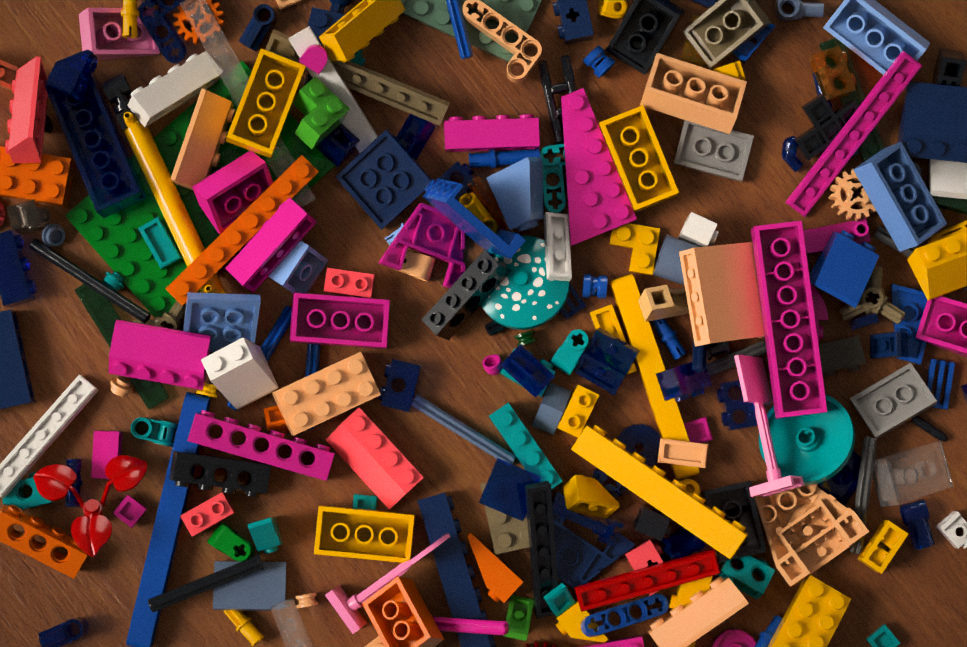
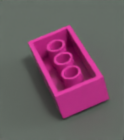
M294 293L289 342L385 349L387 348L390 300Z

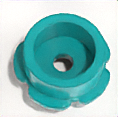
M114 271L112 274L110 272L105 273L107 276L102 280L103 283L117 292L124 288L122 284L124 279L117 272Z

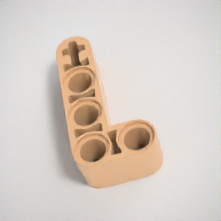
M466 0L463 4L464 19L514 55L507 65V77L513 83L523 82L541 57L542 47L540 43L482 1ZM475 7H477L478 14L472 13V15H470L469 8L474 9ZM494 19L499 23V26L496 29H489L486 26L487 21ZM509 33H514L518 36V40L515 43H509L506 41L505 36ZM527 47H534L538 53L533 57H529L525 54L524 50ZM513 66H521L524 70L523 74L520 76L513 75L510 71Z

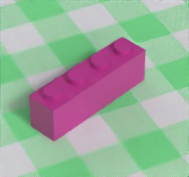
M523 114L517 119H510L509 115H498L496 119H487L486 116H474L472 120H463V117H449V121H444L445 153L531 150L540 148L539 118H534L532 114Z
M289 197L279 206L275 214L263 224L258 233L246 243V246L240 253L231 259L230 264L225 269L242 286L254 293L317 221Z

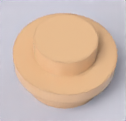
M119 376L111 380V391L118 396L127 397L134 390L131 380L126 377Z

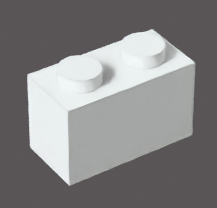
M691 212L683 225L678 239L702 247L711 246L714 244L719 231L715 230L717 223Z

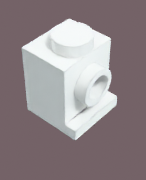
M952 511L936 528L954 548L959 549L962 546L965 549L967 548V522L958 511ZM958 527H961L963 529V534L961 536L956 535V529Z

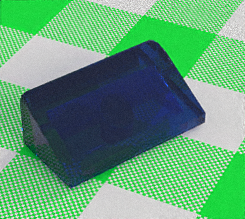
M410 114L396 139L416 161L435 130V126L427 120Z
M521 344L501 364V367L534 397H537L555 377Z

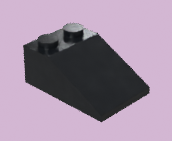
M634 0L606 51L646 75L654 62L656 53L661 52L686 11L669 0Z
M751 481L701 491L702 498L706 500L704 503L711 509L714 506L726 514L725 519L731 523L736 520L746 527L744 532L748 536L733 559L767 552L755 499L750 494L749 487H752ZM716 550L719 562L731 560Z

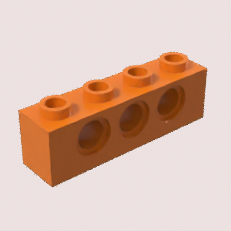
M4 503L1 508L0 542L73 579L76 577L88 554L79 548L72 537L66 535L58 527L46 525L37 516H29L23 513L15 505ZM21 525L24 531H17L13 526ZM35 536H43L46 542H38ZM64 547L68 552L60 553L56 548Z

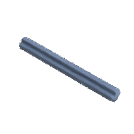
M417 395L413 400L412 406L505 465L511 466L516 459L514 454L420 395Z

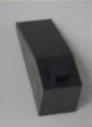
M940 48L932 83L961 86L967 63L964 53Z

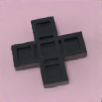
M820 94L801 107L813 127L794 139V141L808 161L825 150L859 107L855 100H851L834 112L825 97ZM859 150L855 152L851 159L860 153Z

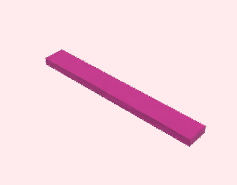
M905 51L899 54L785 202L803 217H806L923 65Z

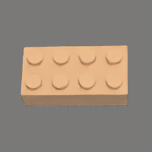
M656 53L640 106L643 105L646 108L730 134L738 116L747 81Z
M361 352L272 392L292 436L381 395Z

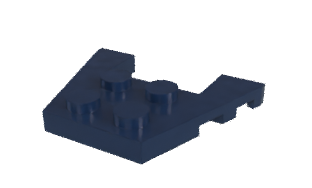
M560 492L556 493L552 507L557 577L575 590L574 587L587 583L630 550L635 544L616 532L603 552L562 525L570 512L566 508L565 496Z

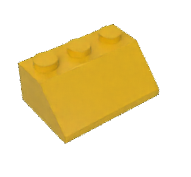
M967 230L916 248L907 259L928 301L967 287Z

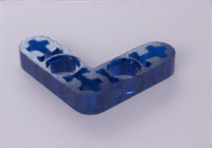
M146 0L138 8L139 18L165 59L171 63L182 61L187 54L186 46L166 14L188 0H175L172 6H167L163 0H157V2L155 0ZM157 4L160 6L159 9L152 13L153 17L145 15L147 11L146 6L148 8L154 7ZM163 25L168 29V36L166 38H160L157 35L158 26ZM172 37L175 41L171 42V45L174 49H180V52L178 53L179 58L176 55L172 56L170 54V52H172L173 50L170 44L166 46L163 44L169 41Z

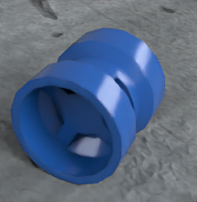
M600 45L592 50L583 60L587 67H592L594 74L598 78L606 74L616 63L611 57H607L604 54V49Z
M584 274L582 297L590 298L591 296H597L599 299H606L608 276L600 275L599 277H593L591 274Z

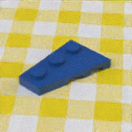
M890 284L892 304L906 314L900 324L893 322L894 332L907 333L908 357H896V359L920 365L926 342L915 337L927 298L922 291Z

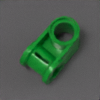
M223 522L219 523L207 541L211 546L235 561L242 562L252 558L254 555V546ZM246 546L244 548V551L247 552L246 555L239 556L240 551L238 547Z

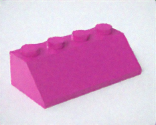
M116 319L109 353V374L203 390L208 374L201 359L210 355L211 336Z

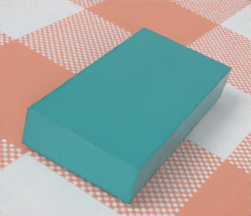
M159 216L138 228L161 270L182 259L180 252Z

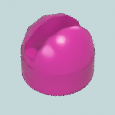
M489 355L482 362L485 371L489 375H498L503 369L502 361L498 355Z

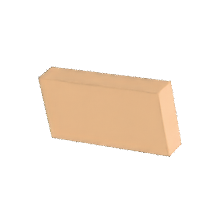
M660 438L657 462L706 468L708 444Z

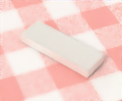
M546 212L544 214L547 280L570 281L572 279L569 214Z

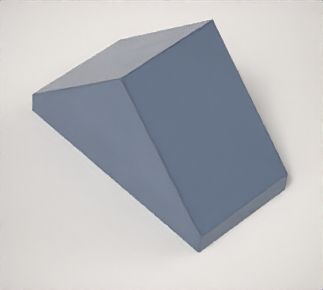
M550 382L532 426L554 435L572 391Z

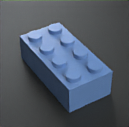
M902 142L880 150L853 169L899 252L918 246L947 224Z

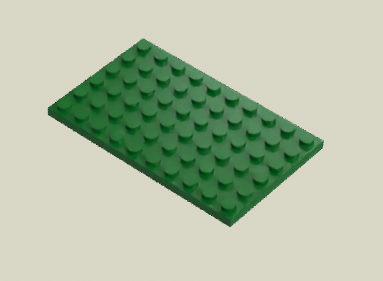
M241 61L208 91L232 101L234 109L237 111L252 71ZM197 100L153 138L171 176ZM288 113L272 158L270 159L260 154L257 155L266 162L273 182L301 155L319 171L292 198L296 202L335 168L336 165L318 145L311 149L295 134L299 124ZM231 122L228 123V126L226 128V131L228 132L232 124ZM226 142L225 145L221 144L218 152L221 154L220 161L217 167H213L211 175L249 150ZM133 155L65 216L110 268L124 279L125 285L154 318L156 316L162 317L164 312L169 313L176 302L165 288L187 268V265L182 257L179 261L161 270L138 229L159 216L180 252L137 158ZM176 185L206 249L220 234L200 207L194 191Z

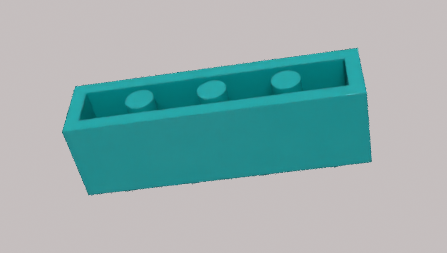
M509 403L489 415V418L534 483L549 481L551 489L563 482Z

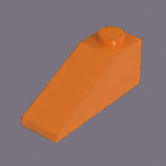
M470 533L467 537L486 587L489 589L487 594L495 602L498 603L501 600L505 603L523 583V580Z

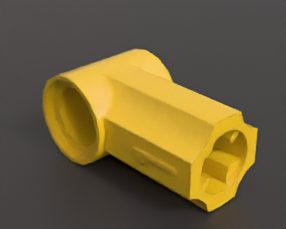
M473 192L465 193L461 196L459 202L496 233L498 227L496 221Z

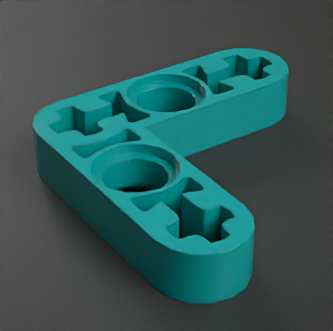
M564 144L548 145L540 152V157L543 161L544 205L549 213H560L565 208L566 199L562 169L565 166V162H560L561 157H556L550 163L543 156L547 155L549 150L554 155L560 154L559 149H564ZM563 151L564 161H565V151ZM551 173L558 175L559 183L556 186L548 185L546 183L547 175ZM561 189V193L556 192L557 201H561L562 204L558 205V209H553V206L548 204V202L552 201V193L547 194L546 190L555 191Z

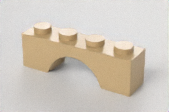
M668 285L646 288L638 300L645 322L689 314L685 288L671 289Z

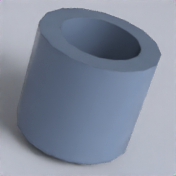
M666 235L654 267L653 275L685 286L679 252L702 246Z

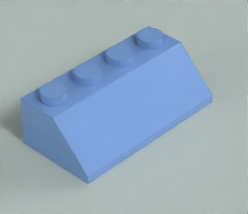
M844 0L823 27L883 75L902 51H905L918 61L930 45L929 41L876 0Z

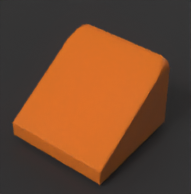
M278 405L264 408L269 435L271 430L283 434L290 432Z

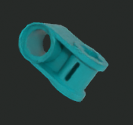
M580 329L571 331L564 343L554 354L550 364L570 376L589 344L588 335ZM582 334L584 344H578L576 347L573 346L574 341L572 337L574 335L578 337Z
M139 417L132 422L131 432L139 439L173 447V437L178 424L159 419ZM142 421L146 422L149 426L148 432L144 435H140L137 432V425Z

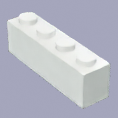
M207 51L200 55L197 53L191 55L185 64L173 66L167 72V75L163 77L159 75L152 79L147 87H138L131 93V99L127 106L144 127H147L199 95L201 89L207 90L219 81L223 72Z

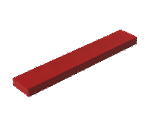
M711 549L574 588L580 610L583 612L720 574L715 551Z

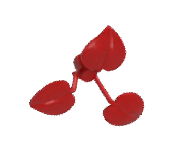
M121 455L111 459L105 468V475L110 480L106 484L100 502L95 499H90L87 502L82 500L76 489L72 487L77 479L76 473L68 466L61 464L46 466L37 471L33 479L37 491L47 500H61L67 496L69 490L73 493L80 507L83 508L84 516L77 517L73 521L71 526L72 537L81 550L89 556L95 557L112 535V524L104 516L102 509L106 506L105 501L110 486L113 484L115 489L120 492L133 489L145 476L147 462L128 455Z

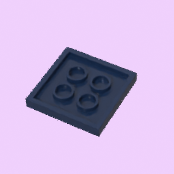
M386 129L335 176L381 230L385 229L425 192L426 186L432 181L429 175L389 129Z

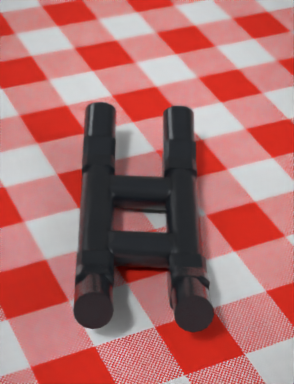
M569 55L561 56L565 82L555 85L551 83L547 61L542 60L538 62L541 84L556 144L564 143V135L559 117H562V107L557 108L554 94L566 91L569 94L577 91Z

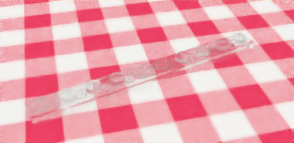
M185 0L181 2V8L238 108L249 80L247 74L206 1ZM280 135L272 158L265 157L277 179L295 162ZM308 184L292 198L302 208L316 201Z

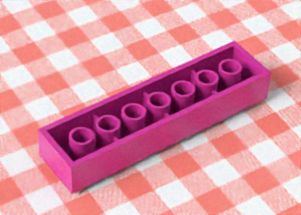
M802 220L754 226L751 229L775 418L827 412Z

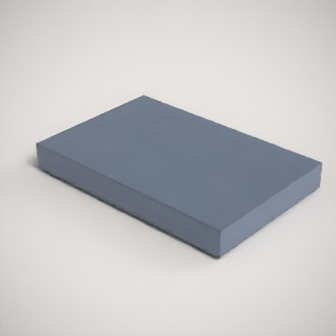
M214 561V573L240 562ZM262 562L265 571L261 569L214 588L213 610L285 611L287 563Z

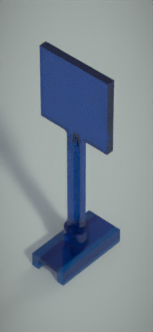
M497 458L478 503L523 521L527 513L525 485L539 483L541 476ZM552 503L553 514L591 529L592 533L599 535L597 541L615 547L617 542L610 540L611 536L615 535V527L622 529L624 524L610 519H606L605 522L601 520L595 521Z

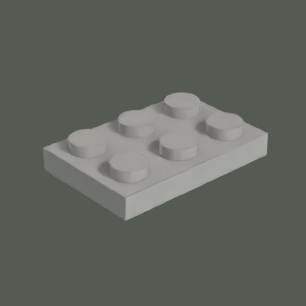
M684 120L673 165L742 182L754 136L734 130L727 134Z
M909 363L851 397L850 403L872 436L878 439L937 404V400L913 365Z

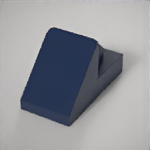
M891 332L870 335V359L908 357L907 333Z

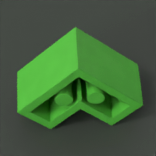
M316 76L300 89L293 102V105L305 115L295 134L313 149L343 122L350 110Z

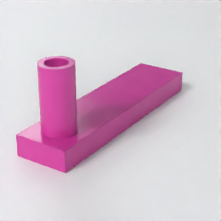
M860 219L858 221L803 230L806 255L822 252L834 231L841 233L842 230L855 236L853 241L858 244H862L863 241L866 243L871 242L867 220Z

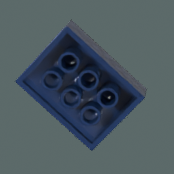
M910 81L905 89L897 143L902 142L909 157L967 163V87Z

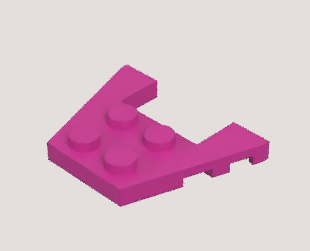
M420 203L379 261L381 265L401 270L407 248L448 262L449 265L442 287L449 289L465 272V263H463L465 233L438 209Z

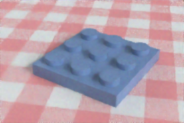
M187 292L183 331L211 336L210 353H214L241 338H245L255 344L261 303L260 295Z

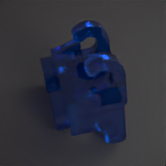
M680 524L678 525L681 528L668 539L663 537L662 543L666 546L663 550L671 560L689 556L695 550H702L706 542Z

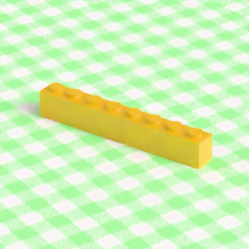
M599 426L585 427L571 448L572 451L729 559H733L748 536L744 532L745 526L736 520L731 523L725 519L726 514L715 506L712 509L704 504L706 500L695 492L693 495H690L684 491L685 485L676 479H673L672 482L664 477L666 472L655 465L652 468L644 463L646 459L635 451L633 454L626 451L624 443L616 438L613 441L605 436L607 432Z

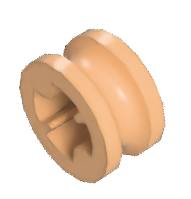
M316 592L295 596L299 601L297 608L318 605V601L315 600Z

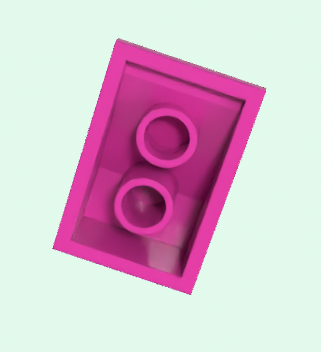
M942 296L930 301L927 300L915 338L967 357V304Z

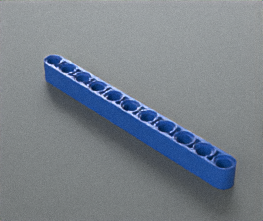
M187 392L184 398L126 641L127 646L152 647L161 610L152 612L148 600L166 592L183 521L181 515L185 512L191 483L189 487L176 486L175 481L169 479L173 451L199 454L200 445L189 442L187 439L195 413L201 414V410L209 412L211 397ZM194 465V466L191 468V475H192V477H193V475H194V470H195V466H196V465Z

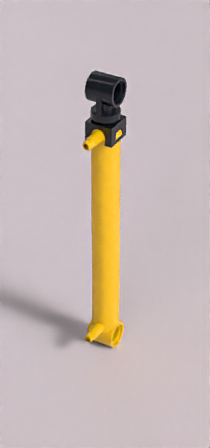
M122 73L102 82V88L109 102L117 104L114 108L115 116L130 143L188 267L205 250V247L175 183L171 180V175L148 126L144 127L127 106L132 90ZM217 273L199 290V293L227 294Z

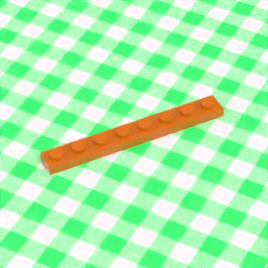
M301 155L165 290L184 306L187 301V292L197 293L258 233L263 224L275 214L279 206L289 197L291 199L294 198L319 171Z

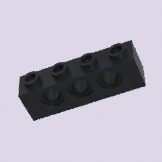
M484 249L423 317L422 321L436 336L450 340L511 270L497 255Z
M173 451L169 479L175 481L176 486L189 487V484L193 483L199 484L198 489L213 491V486L222 487V492L236 494L237 490H244L247 496L260 497V493L267 494L271 465ZM194 465H200L202 468V473L197 478H193L191 475V468ZM219 468L225 470V477L221 481H217L214 477L215 471ZM246 471L249 476L248 481L245 484H240L238 476L241 472Z

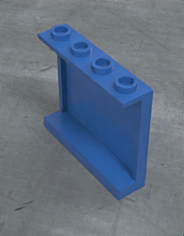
M437 178L436 181L432 180L426 186V193L423 197L483 250L485 249L493 254L511 259L526 241L521 235L497 228L496 233H494L454 197L463 188V184Z

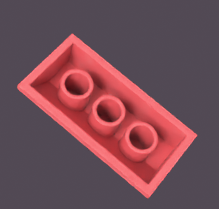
M35 57L19 68L16 73V80H12V92L14 94V99L10 100L12 119H8L7 123L10 138L5 142L6 154H10L12 163L42 162L49 81L41 57Z
M360 407L346 418L326 439L330 446L389 510L425 478Z

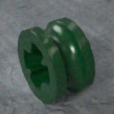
M534 330L514 336L518 340V348L537 342V338L533 337Z

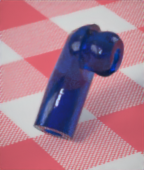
M791 136L784 140L781 156L789 167L796 172L804 164L796 157L797 144L794 139L797 137Z

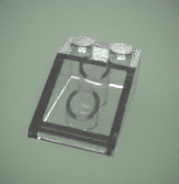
M941 441L895 452L874 460L873 479L881 507L900 505L953 487Z

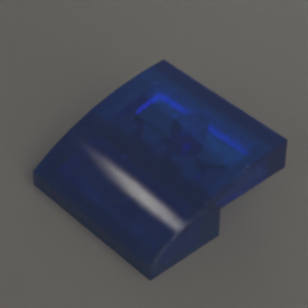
M598 328L587 349L583 352L574 372L615 395L640 350Z

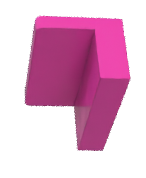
M94 431L92 478L108 479L105 475V468L111 459L122 455L123 432Z

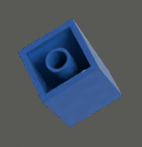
M844 230L841 233L834 231L809 274L810 283L856 308L879 255L874 253L875 247L863 241L860 245L854 242L855 236Z

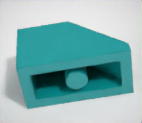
M275 517L247 524L257 551L264 550V553L268 554L279 550L278 545L283 544Z

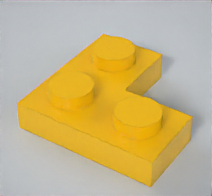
M628 223L611 231L609 245L632 248L629 272L653 275L660 228Z

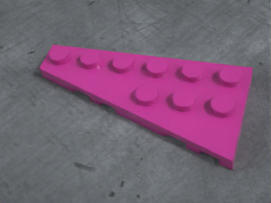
M583 88L561 97L571 246L637 220Z

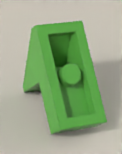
M511 595L505 620L509 624L508 634L503 636L527 640L534 604L533 599Z

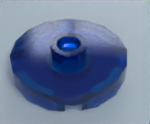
M644 424L632 425L625 428L618 435L617 439L626 445V451L631 454L634 451L637 452L635 445L641 443L644 449L642 452L637 453L646 459L644 463L651 468L658 463L660 436L652 427Z

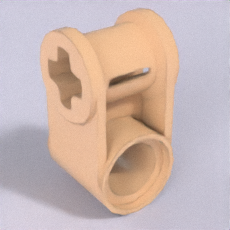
M407 250L404 259L407 260L406 263H403L401 270L396 271L429 282L436 259Z

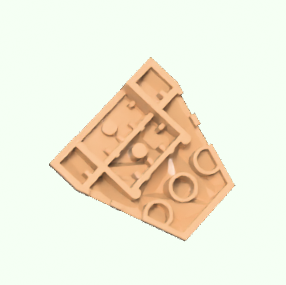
M817 484L804 485L767 497H761V495L754 497L775 566L790 587L816 572L869 533V530L853 510L842 505L831 494L828 495L817 487Z

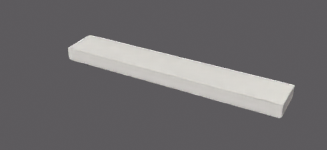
M310 26L289 37V41L299 57L302 56L310 45H321ZM329 56L320 74L306 66L312 78L316 76L350 108L341 124L359 153H361L378 135Z
M80 374L0 464V497L2 499L7 496L99 391Z

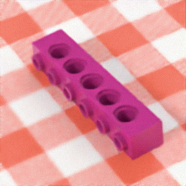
M201 410V414L195 413L187 441L327 481L335 454L329 452L330 447L318 443L315 448L307 446V440L294 437L293 441L283 439V433L273 430L270 431V435L260 432L262 427L249 423L247 428L238 426V420L225 417L224 421L214 419V413ZM214 424L222 428V434L218 438L210 437L208 432L209 428ZM236 431H241L245 435V441L241 445H235L232 442V435ZM265 438L267 440L268 447L265 451L259 452L256 450L255 442L257 439ZM286 444L291 449V454L287 458H281L278 454V449L281 445ZM306 451H310L314 456L313 462L309 465H305L301 461V456Z

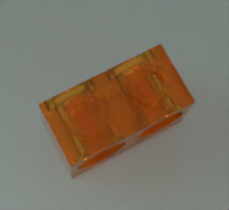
M840 45L813 54L809 58L821 94L827 102L852 94L856 90V78L848 70V57L844 50L841 51ZM825 58H833L836 66L834 68L828 67L825 63ZM833 80H841L844 88L842 90L836 89L833 85Z

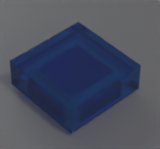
M874 313L852 320L850 324L852 330L875 324L879 320L877 314Z

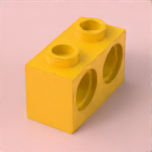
M577 385L557 429L578 439L599 394Z
M883 520L858 557V560L875 572L882 574L908 536V533L889 520Z

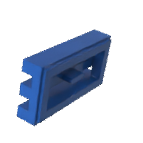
M930 359L926 386L930 391L932 390L935 366L939 365L934 396L937 404L932 407L947 410L955 363ZM945 367H948L942 404H939Z

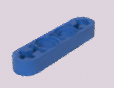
M654 594L585 617L581 621V631L587 637H596L665 614L669 608V602L664 595ZM655 601L656 603H661V607L658 609L647 610L646 606L654 604ZM632 606L640 608L641 616L639 619L631 616L630 609ZM611 612L618 614L620 617V622L616 626L612 625L609 621ZM602 620L604 624L596 627L594 630L588 628V624L591 621L596 623Z

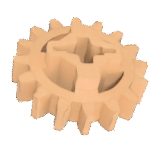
M852 169L849 175L844 171L841 174V178L838 176L835 178L834 183L836 185H832L829 189L834 192L829 196V199L835 200L831 207H838L840 209L837 213L839 216L845 213L846 220L854 216L855 221H858L861 215L866 219L870 216L869 212L874 213L876 209L861 183L851 182H860L854 170ZM860 189L857 198L850 201L853 193Z

